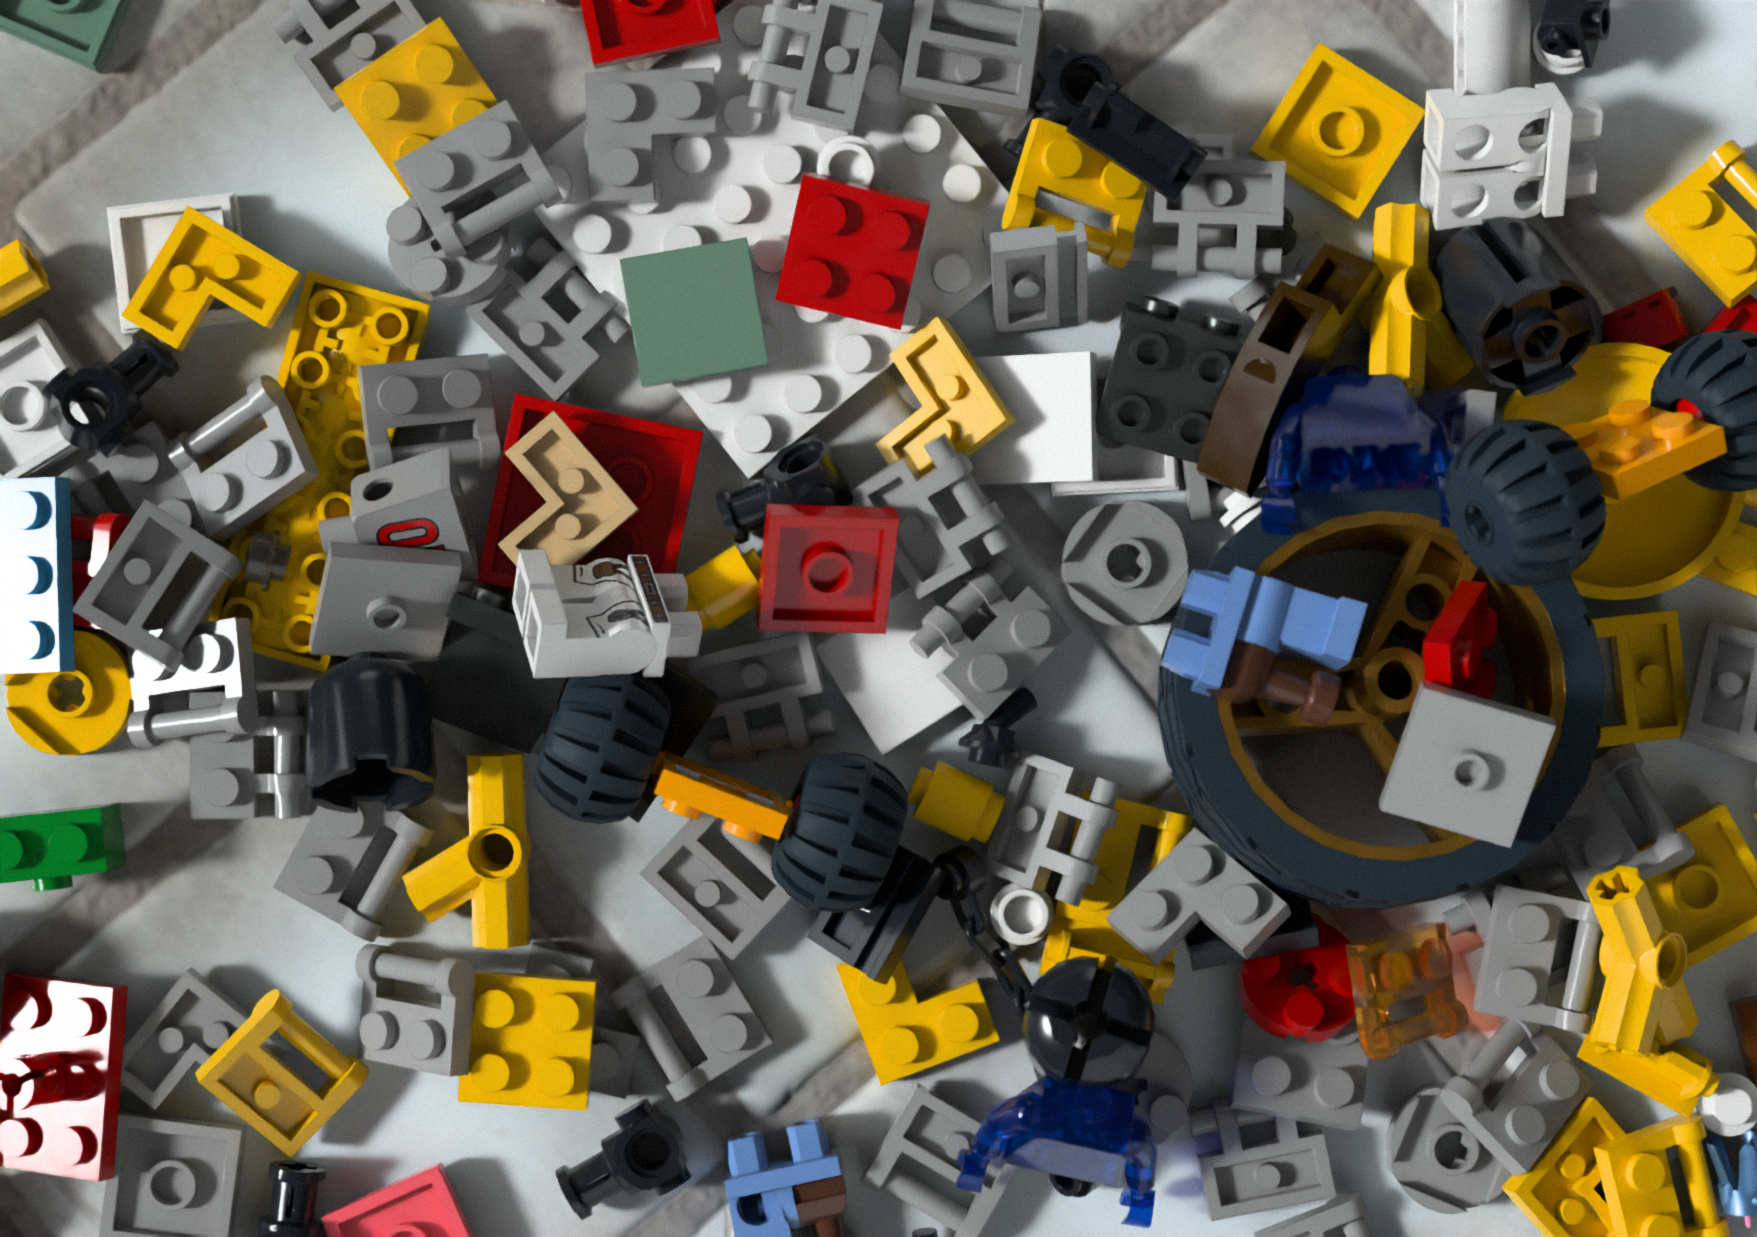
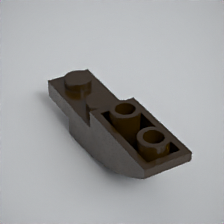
M1324 243L1295 287L1282 281L1279 283L1246 338L1219 396L1196 467L1201 476L1251 499L1320 397L1321 393L1313 381L1384 278L1376 263Z

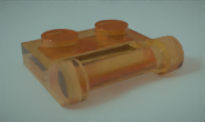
M1445 922L1421 923L1346 945L1359 1041L1363 1052L1371 1060L1381 1061L1394 1057L1403 1046L1433 1036L1447 1039L1466 1031L1469 1024V1015L1464 1004L1456 999L1452 973L1453 958L1448 945ZM1423 995L1424 1013L1396 1022H1392L1389 1019L1388 1005Z

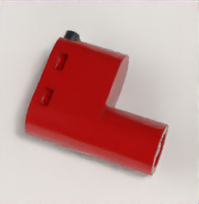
M1673 285L1604 315L1602 334L1606 343H1635L1658 348L1690 334L1675 298L1673 299V297L1678 296L1676 287Z

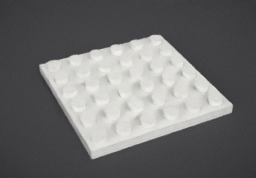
M773 0L732 1L716 14L721 43L666 54L648 69L714 67L716 87L717 136L654 139L656 203L592 205L590 203L587 121L585 119L539 156L564 200L546 209L544 204L532 209L562 248L577 262L576 265L599 294L605 290L618 303L614 310L630 326L631 322L620 259L747 237L770 366L672 383V385L749 480L769 465L773 457L782 448L799 441L895 364L889 355L938 316L947 320L951 319L992 286L990 233L1007 231L1002 229V218L1009 197L1007 190L937 103L898 96L904 62L879 31L854 134L791 119V111L796 94L787 91L777 92L772 114L760 113L749 109L748 103L753 84L749 83L747 79L751 62L759 61L766 32V28L761 25L766 4H772ZM799 0L797 10L815 14L818 0ZM791 35L784 63L785 67L802 70L809 37ZM842 135L860 136L868 140L878 151L882 169L880 179L875 188L931 201L901 330L775 300L802 176L805 171L817 173V161L820 152L828 142ZM525 171L509 180L515 189L530 181Z

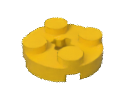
M74 629L75 672L6 674L4 686H8L7 700L9 707H6L9 722L17 734L35 749L54 755H83L101 750L110 745L126 729L129 716L133 712L129 660L116 644L98 633ZM63 677L68 681H74L77 678L82 680L85 685L82 689L85 700L81 706L75 703L65 708L60 706L57 701L60 699L62 691L56 686L59 679Z

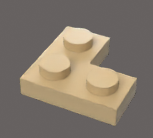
M552 411L505 452L507 457L546 501L543 506L498 543V546L516 566L519 549L545 550L550 565H577L640 510L555 411Z

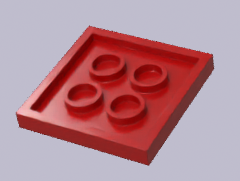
M515 393L478 570L479 579L476 581L514 589L517 566L498 546V543L543 506L546 501L507 457L505 452L552 411H555L640 509L577 565H587L602 558L619 559L627 564L628 555H648L654 574H676L704 432Z

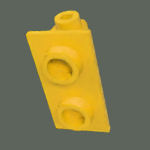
M1054 915L1053 923L1048 931L1038 976H1042L1058 962L1082 955L1100 957L1098 969H1104L1113 973L1115 963L1128 968L1148 990L1151 1002L1162 1005L1166 988L1170 989L1174 978L1175 964L1172 963L1175 947L1155 966L1114 929Z
M1597 1011L1592 1020L1590 1034H1586L1576 1056L1686 1118H1691L1700 1094L1707 1098L1710 1097L1720 1082V1075L1712 1071L1714 1061L1676 1040L1669 1045H1660V1043L1653 1040L1649 1057L1642 1058L1622 1055L1590 1043Z

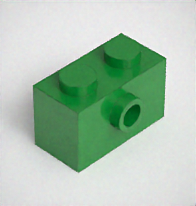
M120 802L0 815V883L32 880L33 891L56 890L73 887V875L108 872L127 865Z

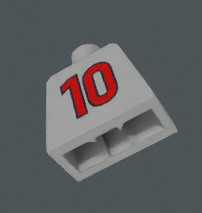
M449 447L438 448L356 476L351 481V515L319 521L320 539L326 557L330 542L460 552L462 570L458 582L479 579L477 536Z

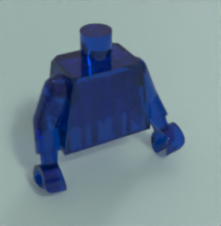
M1344 364L1331 369L1326 377H1312L1305 381L1304 401L1295 402L1286 408L1270 443L1265 484L1270 486L1269 494H1262L1261 529L1268 534L1291 535L1287 523H1295L1296 510L1294 500L1290 496V491L1298 477L1299 493L1307 494L1426 488L1428 476L1430 482H1434L1439 493L1440 527H1450L1447 516H1451V513L1444 498L1447 492L1444 490L1443 483L1447 467L1450 465L1455 453L1445 425L1423 404L1411 397L1400 377L1393 374L1363 375L1359 368Z
M1043 1076L1018 1095L994 1103L972 1139L973 1150L961 1149L958 1152L957 1163L961 1171L957 1178L956 1186L981 1194L987 1166L993 1159L998 1158L1001 1153V1163L1116 1188L1122 1187L1125 1173L1127 1186H1125L1121 1193L1119 1203L1122 1206L1130 1207V1210L1120 1224L1149 1228L1151 1226L1156 1191L1151 1189L1154 1187L1156 1179L1157 1143L1148 1123L1142 1117L1134 1114L1136 1096L1130 1092L1113 1088H1091L1086 1086L1078 1090L1080 1081L1064 1078L1062 1084L1050 1077Z

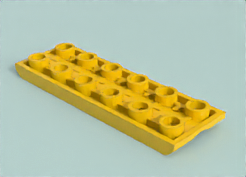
M307 271L276 381L286 393L320 476L232 536L228 551L243 561L244 566L235 580H226L214 599L209 621L228 618H249L252 651L254 653L321 672L326 671L332 666L335 656L310 654L309 636L326 562V556L320 539L319 521L351 515V481L356 476L369 472L357 366L419 360L430 324L431 305ZM266 422L264 423L263 430L267 427ZM400 427L387 428L390 447H395Z

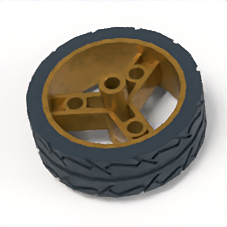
M1369 472L1325 480L1315 485H1310L1268 505L1233 535L1204 569L1228 575L1237 566L1256 572L1255 575L1271 577L1279 570L1310 556L1347 549L1385 551L1402 556L1360 645L1348 664L1336 671L1305 660L1276 662L1275 667L1308 681L1315 671H1322L1341 677L1338 699L1325 728L1302 721L1299 716L1300 706L1293 705L1291 712L1285 714L1272 709L1266 698L1256 697L1244 703H1230V701L1214 695L1209 697L1191 691L1194 680L1184 678L1164 666H1159L1157 717L1165 757L1191 815L1216 844L1242 867L1273 888L1318 904L1369 910H1384L1416 904L1463 892L1469 887L1472 888L1515 867L1553 833L1557 825L1556 821L1562 822L1587 782L1600 741L1601 729L1597 722H1603L1605 672L1594 625L1585 615L1589 611L1570 574L1559 581L1525 587L1503 584L1482 573L1471 563L1470 556L1465 555L1457 542L1458 538L1455 532H1452L1447 518L1449 513L1444 506L1443 481L1433 478H1422V476ZM1461 580L1487 582L1488 608H1495L1497 612V634L1503 642L1514 675L1517 708L1551 717L1556 725L1511 848L1418 821L1415 822L1430 843L1405 848L1364 845L1329 834L1294 813L1264 784L1245 753L1240 737L1341 732L1347 736L1360 739L1387 779L1399 744L1385 726L1404 715L1407 719L1409 718L1421 681H1425L1423 641ZM1407 594L1417 595L1425 600L1430 613L1428 621L1416 620L1410 615L1406 608ZM1179 605L1162 651L1161 664L1168 641L1175 628L1207 638L1213 617ZM1390 632L1397 638L1409 641L1413 645L1412 651L1406 648L1392 647L1378 652Z

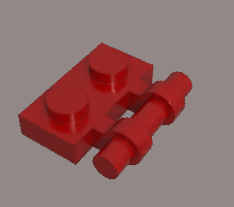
M1467 580L1459 582L1423 641L1425 681L1490 700L1496 688L1495 675L1497 668L1492 660L1482 657V652L1485 648H1492L1494 645L1498 618L1496 609L1488 608L1487 582Z

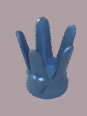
M1751 1128L1742 1135V1147L1739 1152V1178L1737 1179L1720 1136L1710 1133L1708 1135L1709 1143L1707 1148L1719 1179L1718 1190L1721 1212L1731 1216H1744L1746 1227L1751 1228V1216L1757 1215V1133L1755 1129Z

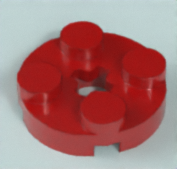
M1311 912L1313 920L1316 921L1318 926L1319 946L1238 962L1239 966L1237 969L1239 980L1236 984L1238 998L1242 1007L1260 1028L1282 1039H1285L1287 1034L1295 1037H1308L1306 1043L1322 1042L1341 1033L1351 1023L1360 1008L1370 979L1369 971L1363 964L1353 944L1341 932L1325 924L1324 920ZM1291 968H1300L1309 972L1313 976L1312 983L1315 989L1310 990L1304 984L1298 985L1295 988L1291 986L1287 981L1292 973Z

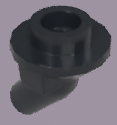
M1025 687L1017 690L1007 697L987 719L983 720L982 724H973L972 730L959 738L958 745L970 749L968 761L1005 768L1007 757L1020 759L1021 751L1014 742L1015 731L1008 728L1037 708L1036 698L1030 690Z

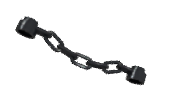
M956 846L938 855L933 861L934 865L949 872L936 896L950 901L957 921L964 930L967 941L991 965L1005 992L1012 999L1023 1028L1025 1010L1023 1003L1029 1002V994L1033 986L1018 959L1010 952L1009 943L999 936L990 921L985 918L976 893L985 887L987 881V872L981 857L968 846ZM968 899L974 914L968 919L960 901ZM985 930L1000 948L990 952L976 936ZM1007 963H1009L1020 982V985L1016 988L1013 987L1002 968ZM1033 1066L1038 1079L1040 1120L1054 1155L1049 1168L1050 1181L1054 1188L1064 1196L1084 1197L1106 1181L1108 1168L1105 1158L1100 1150L1091 1142L1076 1140L1071 1125L1067 1120L1066 1095L1057 1088L1058 1113H1049L1047 1087L1053 1086L1046 1083ZM1060 1130L1063 1131L1068 1143L1063 1149H1061L1055 1132Z

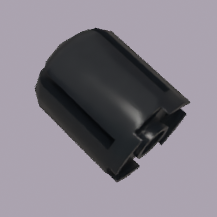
M1504 216L1482 219L1480 226L1482 239L1472 227L1467 225L1449 237L1433 261L1431 269L1440 286L1443 302L1441 311L1451 323L1450 327L1459 343L1491 385L1494 382L1500 387L1518 389L1526 397L1552 391L1574 378L1577 373L1572 366L1586 352L1593 336L1599 342L1602 338L1603 315L1596 299L1540 231L1524 220Z
M1082 955L1055 964L1037 979L1029 994V1006L1027 1010H1024L1023 1040L1030 1062L1046 1083L1068 1095L1096 1097L1100 1094L1119 1089L1138 1073L1149 1052L1150 1041L1154 1035L1156 1015L1148 990L1131 970L1118 963H1115L1113 973L1104 969H1098L1100 957ZM1082 1014H1092L1098 1017L1097 1027L1101 1030L1106 1029V1033L1102 1036L1092 1039L1089 1050H1081L1075 1046L1078 1040V1033L1072 1030L1070 1024L1075 1017H1078L1082 1022Z

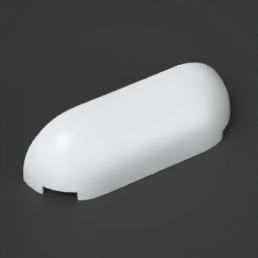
M1454 0V93L1456 96L1500 93L1515 87L1531 88V0Z

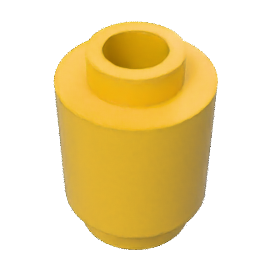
M735 544L685 576L688 586L686 612L698 613L702 623V634L713 626L721 630L757 606L761 557L754 548L743 553Z
M937 760L932 770L923 766L920 767L909 790L908 802L916 805L912 818L967 843L971 838L986 843L999 818L1006 797L992 791L994 784L941 760Z

